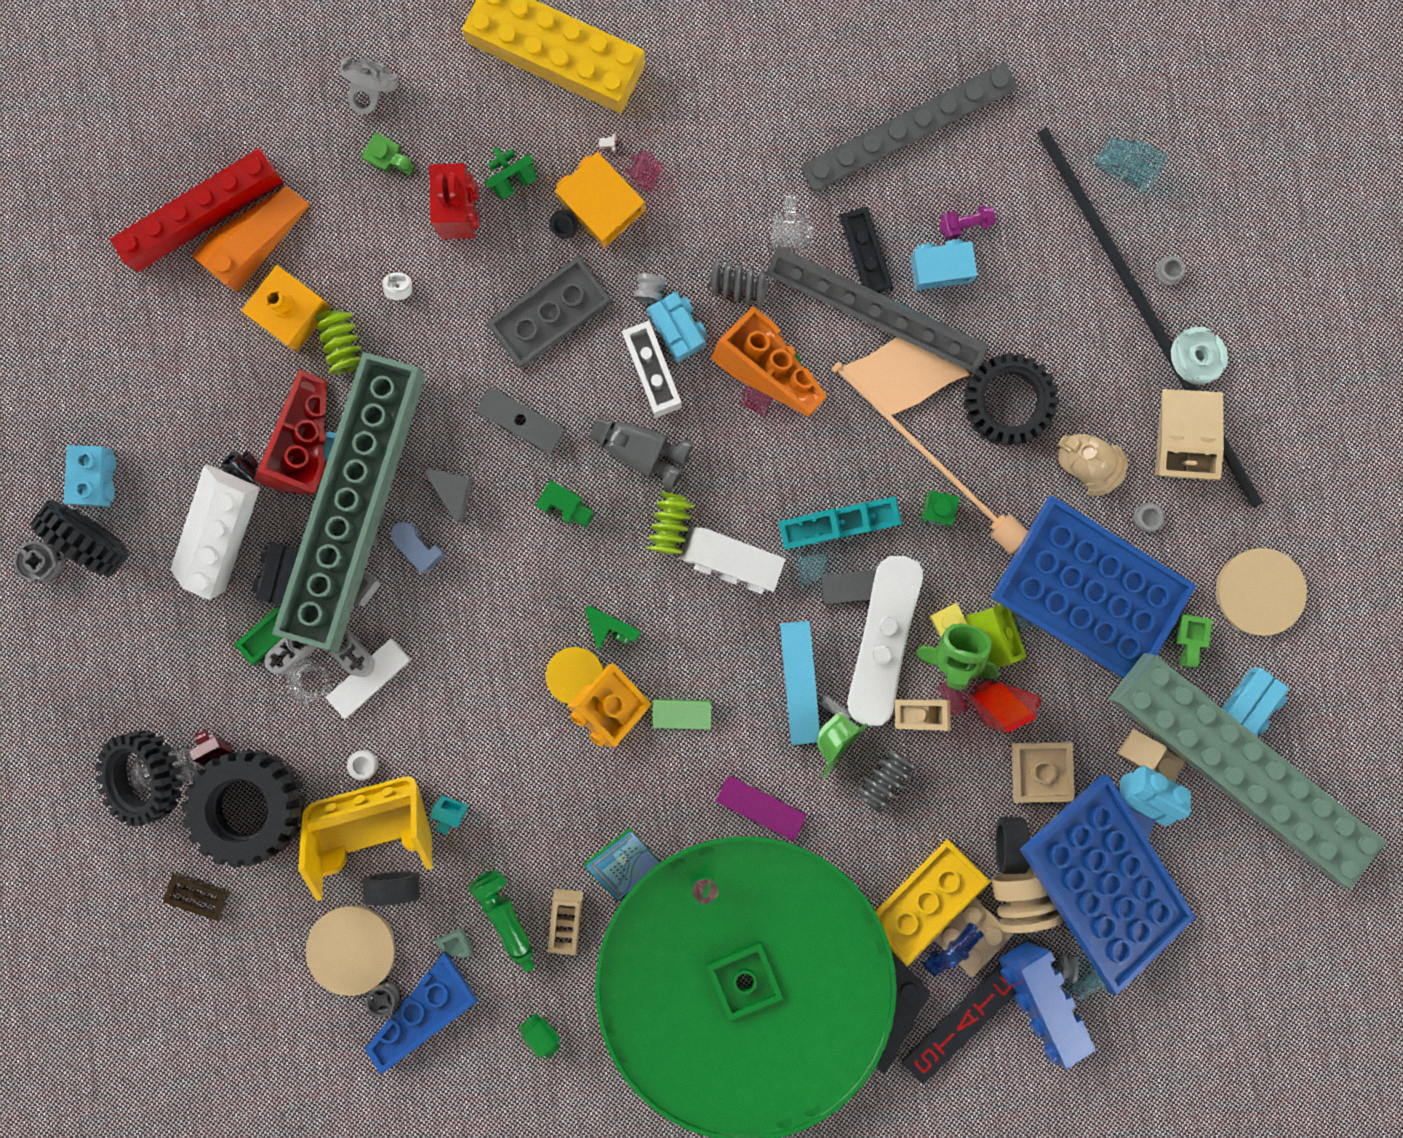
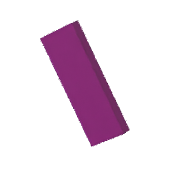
M729 774L715 802L792 841H795L807 816L806 813Z

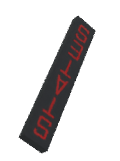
M1026 937L1019 945L1027 941L1031 943L1033 942L1028 937ZM1000 963L901 1060L922 1084L926 1083L1016 994L1013 986H1009L1002 977L1000 970L1003 968Z

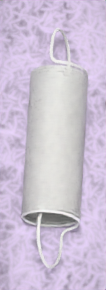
M828 696L820 704L833 715L840 713L847 719L852 717L847 710Z

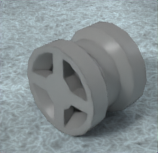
M638 274L637 282L639 286L634 292L633 298L648 304H655L663 299L661 289L665 286L666 280L653 274Z

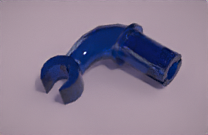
M968 923L967 927L955 941L951 940L948 943L949 947L941 954L936 950L929 953L931 957L927 961H923L922 965L932 976H937L943 970L952 968L962 960L969 958L968 953L984 936L981 930L976 932L978 927L975 924Z

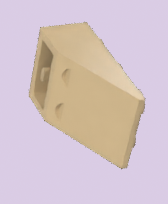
M1162 389L1154 476L1221 480L1224 451L1223 392Z

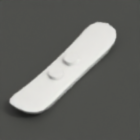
M889 556L881 561L876 569L863 638L847 701L848 711L852 718L862 724H868V726H882L890 719L894 711L905 646L923 580V570L919 562L906 556Z

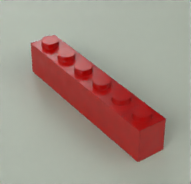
M258 148L110 238V241L124 264L139 272L282 185L284 181L271 160Z

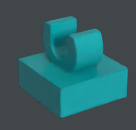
M441 795L434 805L430 818L439 821L436 831L447 835L449 828H452V826L458 828L466 816L469 805Z

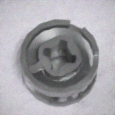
M31 541L24 543L14 555L13 564L15 571L26 581L43 583L53 581L61 574L64 568L63 553L54 551L52 545H47L44 542Z

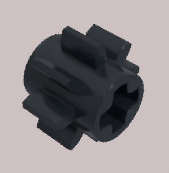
M234 451L225 457L221 463L224 472L246 482H253L257 472L255 468L258 464L249 452L245 451L240 455L237 451Z

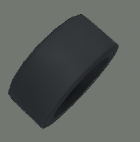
M1000 817L997 821L995 835L996 859L999 871L1002 874H1026L1029 864L1020 851V848L1030 840L1028 824L1023 817Z
M417 872L380 873L367 876L362 880L363 901L367 905H396L420 898L419 873Z

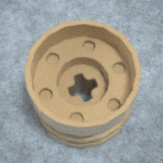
M1031 867L1028 868L1026 874L999 873L991 878L995 899L1009 902L1000 906L997 910L998 915L1004 917L999 922L1002 931L1008 933H1034L1063 923L1064 919L1056 910L1057 908L1050 897H1045L1048 894Z

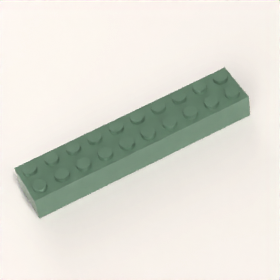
M362 352L272 635L339 653L426 378L419 367Z
M1143 653L1108 698L1111 703L1332 882L1351 889L1387 843L1157 655Z

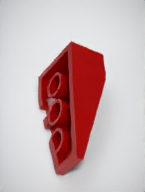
M301 369L298 370L253 481L280 492L315 494L325 469L324 443L326 441L327 380Z
M989 679L974 685L973 689L975 691L968 694L983 725L1005 733H1009L1035 720L1038 714L1037 709L1040 708L1039 703L1042 702L1038 694L993 681L990 683Z

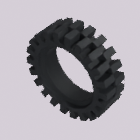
M1012 353L995 356L982 364L969 379L968 387L964 392L966 401L963 403L964 409H967L968 412L966 418L968 421H972L973 426L971 427L974 431L978 430L981 433L980 437L983 439L988 438L992 440L991 443L996 445L1001 443L1003 446L1014 444L1017 446L1036 438L1052 423L1051 419L1057 412L1055 405L1059 403V397L1055 396L1058 387L1057 384H1052L1053 375L1051 373L1047 375L1044 371L1047 367L1043 363L1040 365L1036 364L1037 359L1033 357L1027 359L1024 358L1025 354L1018 353L1016 356L1012 355ZM1004 374L1018 375L1032 385L1037 399L1036 409L1033 416L1025 424L1018 426L1003 425L994 420L989 414L985 405V391L988 384L997 376Z
M47 500L30 522L31 529L35 531V534L42 537L46 544L52 545V549L62 552L64 557L73 559L75 564L79 566L84 565L87 570L95 571L99 575L113 576L129 555L128 549L125 548L126 546L119 542L120 540L117 537L112 536L110 531L101 528L102 525L97 522L94 523L90 520V517L81 515L78 510L74 508L72 510L68 505H62L58 501Z
M140 730L108 740L109 743L103 745L102 750L104 752L98 755V759L102 762L96 764V770L102 772V775L96 776V783H103V788L98 789L99 794H106L107 798L103 800L105 807L112 805L109 811L111 815H118L117 820L121 823L126 822L128 826H142L165 818V816L173 812L172 809L177 807L178 802L176 799L181 798L182 792L176 789L182 786V780L176 779V775L181 774V768H174L173 763L178 761L176 755H168L172 750L169 744L163 745L165 739L161 736L155 737L156 733L152 731ZM131 753L137 754L142 759L150 775L151 796L147 803L140 801L129 785L127 760Z

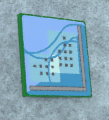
M629 828L583 865L615 900L619 901L646 873L661 861L637 834Z

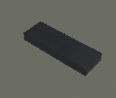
M865 206L840 214L839 220L860 284L878 293L892 290L894 287L868 207Z

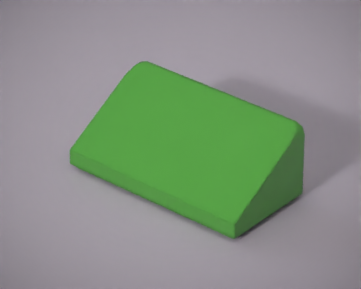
M653 699V728L711 730L712 700Z

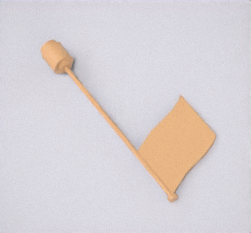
M898 337L872 354L843 366L838 361L831 370L834 373L838 372L993 521L990 525L993 529L990 536L1009 554L1013 553L1015 555L1028 530L1011 514L1007 517L1001 514L997 518L892 417L896 413L921 403L946 385L969 377L971 374L966 369Z

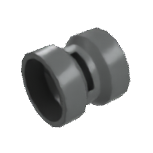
M382 981L368 993L365 1001L367 1011L375 1017L382 1018L388 1016L401 1000L400 988L392 981Z

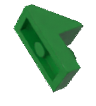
M589 605L585 609L598 650H601L610 630L615 631L614 638L626 644H629L630 640L637 642L642 632L641 630Z

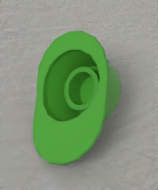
M838 713L821 728L817 738L818 748L828 762L821 776L822 780L833 770L847 748L865 731L868 724L859 727Z

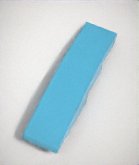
M810 622L780 623L791 745L817 743L820 730Z

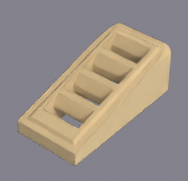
M554 890L548 953L577 955L583 902L582 891ZM558 914L575 915V918L558 917ZM556 926L574 927V929H556ZM555 937L571 938L572 942L555 941Z

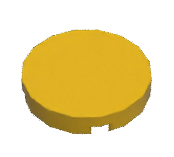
M580 647L565 648L556 653L548 663L546 670L547 686L555 698L562 703L569 704L585 685H591L603 671V665L598 657L588 649Z

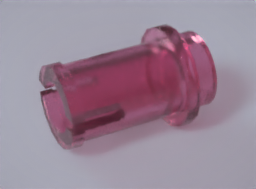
M946 681L936 686L943 699L950 700V712L953 717L969 709L967 705L969 701L963 699L959 690L949 688Z

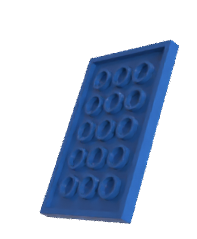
M1048 496L990 599L1124 679L1143 653L1158 655L1197 585L1056 497Z
M1100 775L1020 848L1021 853L1109 993L1118 995L1196 918L1109 775Z

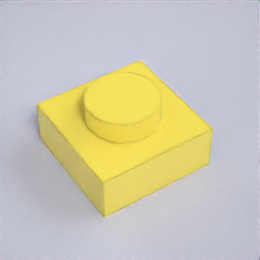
M957 603L929 616L940 639L946 628L952 624H967Z

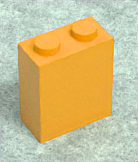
M598 151L592 157L590 155L586 156L579 163L578 170L571 176H564L556 186L555 193L557 199L567 210L575 214L579 223L603 248L607 247L646 211L645 201Z

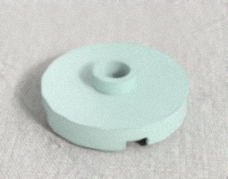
M1192 327L1183 331L1174 340L1171 348V360L1176 372L1184 380L1196 385H1205L1218 379L1228 363L1227 349L1222 339L1218 335L1214 336L1209 332L1211 330L1206 327Z

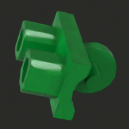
M498 147L492 150L496 158L487 163L489 168L493 171L502 166L503 170L485 180L484 183L488 189L492 188L501 200L515 193L506 179L514 173L518 175L524 186L538 179L531 164L534 161L530 154L509 166L507 162L516 157L512 149L503 154Z

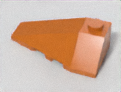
M285 186L210 233L193 253L192 257L224 284L238 292L310 204L288 186Z

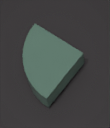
M463 927L434 940L438 948L449 955L458 958H467L474 955Z

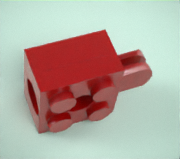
M465 163L429 164L431 225L441 239L476 238L475 229H480L479 211H475V200H479L478 182L475 183L473 173H469Z

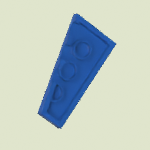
M446 952L439 957L432 969L421 979L419 985L410 996H407L397 1012L385 1023L365 1048L366 1053L380 1074L385 1073L479 1001Z

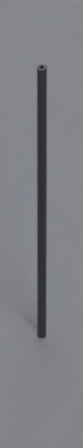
M1047 127L1042 129L1037 135L1184 390L1199 391L1196 384L1184 380L1176 372L1171 360L1173 344ZM1224 435L1223 458L1252 508L1257 507L1263 501Z

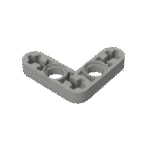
M346 628L344 635L348 639L347 646L343 650H339V653L329 652L350 675L366 677L373 671L374 659L353 633ZM282 638L266 654L264 659L265 666L272 673L287 674L317 647L306 645L303 649H298L295 646V641ZM290 651H292V652L295 653L296 655L294 656V655H290V654H288V653H289ZM353 653L355 657L364 659L362 662L364 668L362 670L354 669L357 663L352 657L347 655ZM277 656L284 657L282 659L283 667L275 666L278 662Z

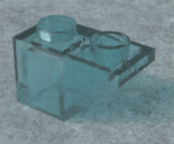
M1108 138L1094 165L1146 191L1156 180L1169 155L1143 141Z

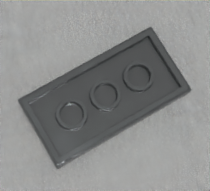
M577 255L487 321L486 324L518 368L522 370L610 306L613 301L580 256Z

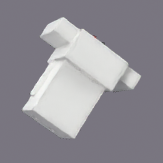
M612 134V137L599 138L600 149H610L613 153H616V147L618 146L616 134Z

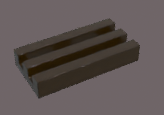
M174 873L171 876L163 903L219 921L223 916L222 911L226 907V899L231 891L179 873ZM180 883L188 887L218 896L219 899L177 886L176 884ZM173 892L216 906V909L214 911L173 897Z

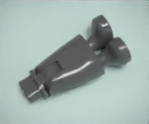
M597 417L589 434V439L598 442L599 447L604 448L632 469L649 478L653 472L661 476L663 480L662 485L669 492L674 490L683 469L660 461L658 459L659 455L665 456L681 466H685L694 444L693 441L684 439L678 445H671L667 443L668 435L628 423L615 422L612 419L608 422Z

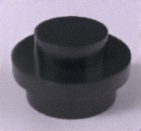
M561 209L551 216L550 229L555 236L561 239H568L576 234L579 223L572 211Z

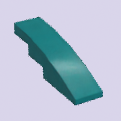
M897 496L782 520L778 521L784 550L895 527L903 525Z

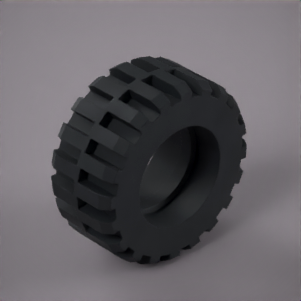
M251 750L238 751L222 755L220 758L206 763L205 769L198 770L192 777L195 782L187 785L184 794L189 796V799L182 802V812H187V819L182 821L184 829L190 828L192 835L188 837L192 845L199 843L201 848L198 852L204 857L213 855V862L220 865L228 862L230 867L238 868L243 865H247V867L256 865L287 848L290 845L289 841L296 838L300 831L298 824L302 823L303 814L301 806L306 805V797L300 796L298 790L303 785L300 779L295 781L291 776L295 773L290 765L284 767L282 765L283 759L276 755L269 757L268 752L260 750L251 752ZM238 780H246L256 785L262 791L267 801L268 816L262 830L253 835H244L235 831L227 823L223 814L222 800L224 793L231 783Z

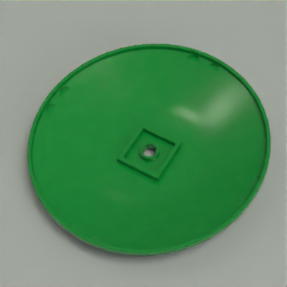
M760 836L722 837L689 846L669 856L646 873L627 893L609 923L600 948L595 979L596 1010L606 1048L615 1066L634 1092L657 1113L689 1131L706 1137L781 1138L803 1131L838 1111L857 1093L875 1069L886 1047L895 1013V966L885 930L875 910L852 880L836 866L801 846L783 840ZM741 974H749L753 978V984L747 989H742L736 983L737 978Z

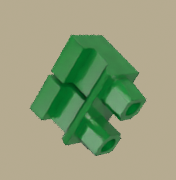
M549 480L535 505L539 510L548 515L555 508L563 512V520L569 526L574 521L586 529L595 514L593 510L582 505L584 502L582 497Z

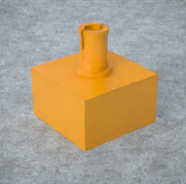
M276 265L241 311L288 347L298 352L320 322L315 319V316L329 311L332 307Z

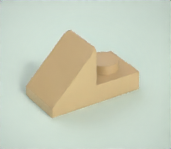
M895 700V729L951 730L950 700Z
M1132 729L1117 754L1135 766L1141 767L1145 765L1155 772L1163 774L1171 781L1175 780L1185 764L1182 759L1169 752L1166 746L1135 729Z

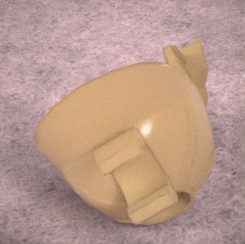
M1075 434L1070 437L1063 435L1058 443L1060 446L1058 452L1059 464L1065 471L1077 477L1084 486L1088 487L1087 492L1089 496L1108 494L1124 480L1128 460L1127 455L1120 446L1110 445L1104 440L1088 434Z

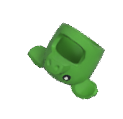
M952 624L944 631L937 648L921 646L916 650L915 656L920 660L938 666L940 673L946 678L947 686L953 690L966 689L969 681L977 677L993 680L999 678L1000 674L996 665L988 661L991 652V639L986 632L972 625Z

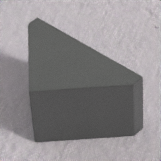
M434 469L424 471L454 521L458 523L463 522L466 517L474 480L469 477Z

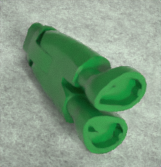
M493 869L473 880L469 884L468 889L482 906V911L497 932L507 955L513 962L519 963L521 969L526 973L535 968L531 959L533 950L529 947V938L518 920L511 900L505 895L497 897L498 892L506 885L507 879L503 873H499L498 869Z

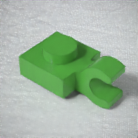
M376 132L361 156L364 161L387 174L394 167L410 176L415 168V165L411 163L412 161L409 158L400 154L403 150L400 145Z
M1184 614L1179 616L1176 644L1185 645L1180 658V666L1198 667L1200 648H1209L1212 619Z

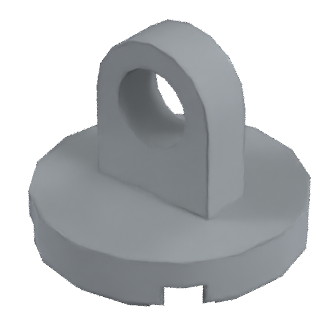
M345 57L341 60L339 73L351 82L348 92L349 106L358 114H369L376 108L381 91L391 92L396 90L398 76L396 73L391 75L392 70L378 62L365 58H359L358 62H351L352 57ZM359 91L365 92L370 98V105L363 106L359 104L356 99V93Z

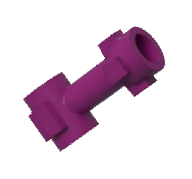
M985 205L977 208L978 213L958 218L956 211L941 215V222H939L941 235L944 234L946 240H951L962 236L961 229L976 225H981L982 230L990 228L992 224L996 223L993 207L986 208Z

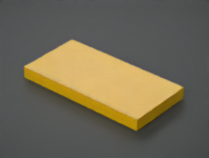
M948 839L875 911L885 930L892 952L907 967L991 883Z

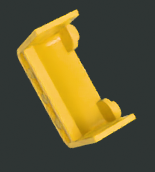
M408 776L318 800L305 808L302 814L298 871L316 901L322 900L323 877L338 873L346 864L347 853L401 838L406 850L418 852L426 870L433 869L432 834L421 793L415 779Z

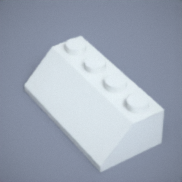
M208 464L204 465L170 569L183 589L208 600L226 591L260 487Z

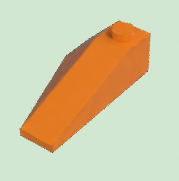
M752 306L719 339L711 360L732 377L809 417L826 399L827 395L807 368H803L795 357L796 352L791 345L787 346L780 336L781 330L778 326Z

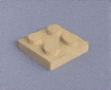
M1073 742L1012 743L1013 802H1072L1075 799Z
M975 898L934 940L973 978L1013 935L1002 931L999 921Z

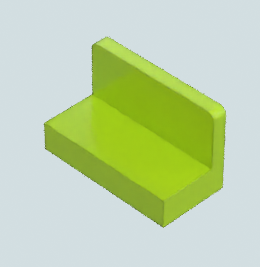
M999 604L965 616L968 625L980 628L991 639V652L988 661L993 662L997 668L1027 658L1010 610Z

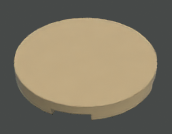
M1250 549L1236 555L1224 565L1216 582V600L1224 616L1234 628L1250 635H1274L1288 629L1298 620L1306 604L1307 587L1303 573L1290 557L1273 549Z
M361 905L337 907L322 916L310 931L306 943V960L309 970L316 981L330 992L344 996L366 993L378 986L386 978L394 964V933L388 922L371 908Z

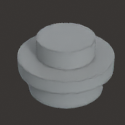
M1175 256L1164 257L1157 263L1155 275L1162 284L1168 286L1175 285L1185 275L1184 263Z

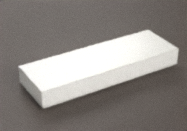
M389 639L372 655L374 668L366 677L350 675L325 697L344 719L351 716L412 660L394 639ZM363 665L358 667L361 670L364 668Z

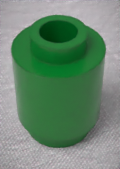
M537 1012L518 1028L522 1033L520 1037L538 1059L542 1056H545L546 1059L550 1058L561 1047L558 1044L561 1040L559 1034L544 1016L540 1017Z

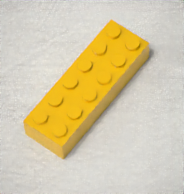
M476 0L462 28L467 44L619 114H622L646 64L643 49L536 0Z

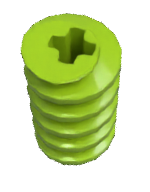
M332 310L315 316V319L320 321L317 329L323 332L320 335V340L325 343L323 352L329 355L326 357V363L332 366L329 368V374L342 375L355 371L361 357H355L354 355L362 350L361 346L352 345V342L358 340L359 337L358 335L349 334V331L355 329L356 325L346 323V320L353 317L351 312Z
M660 492V495L666 500L658 501L657 506L664 511L654 513V517L661 523L651 525V529L658 534L649 535L648 540L653 542L655 546H648L646 549L668 555L682 554L683 550L677 547L676 543L686 541L684 537L679 535V532L688 531L689 528L682 524V520H690L691 516L684 511L685 509L694 508V505L683 496Z

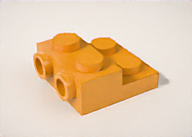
M608 664L591 685H585L567 707L572 711L569 715L571 720L580 727L585 725L591 731L589 738L599 747L615 748L652 704L615 664Z

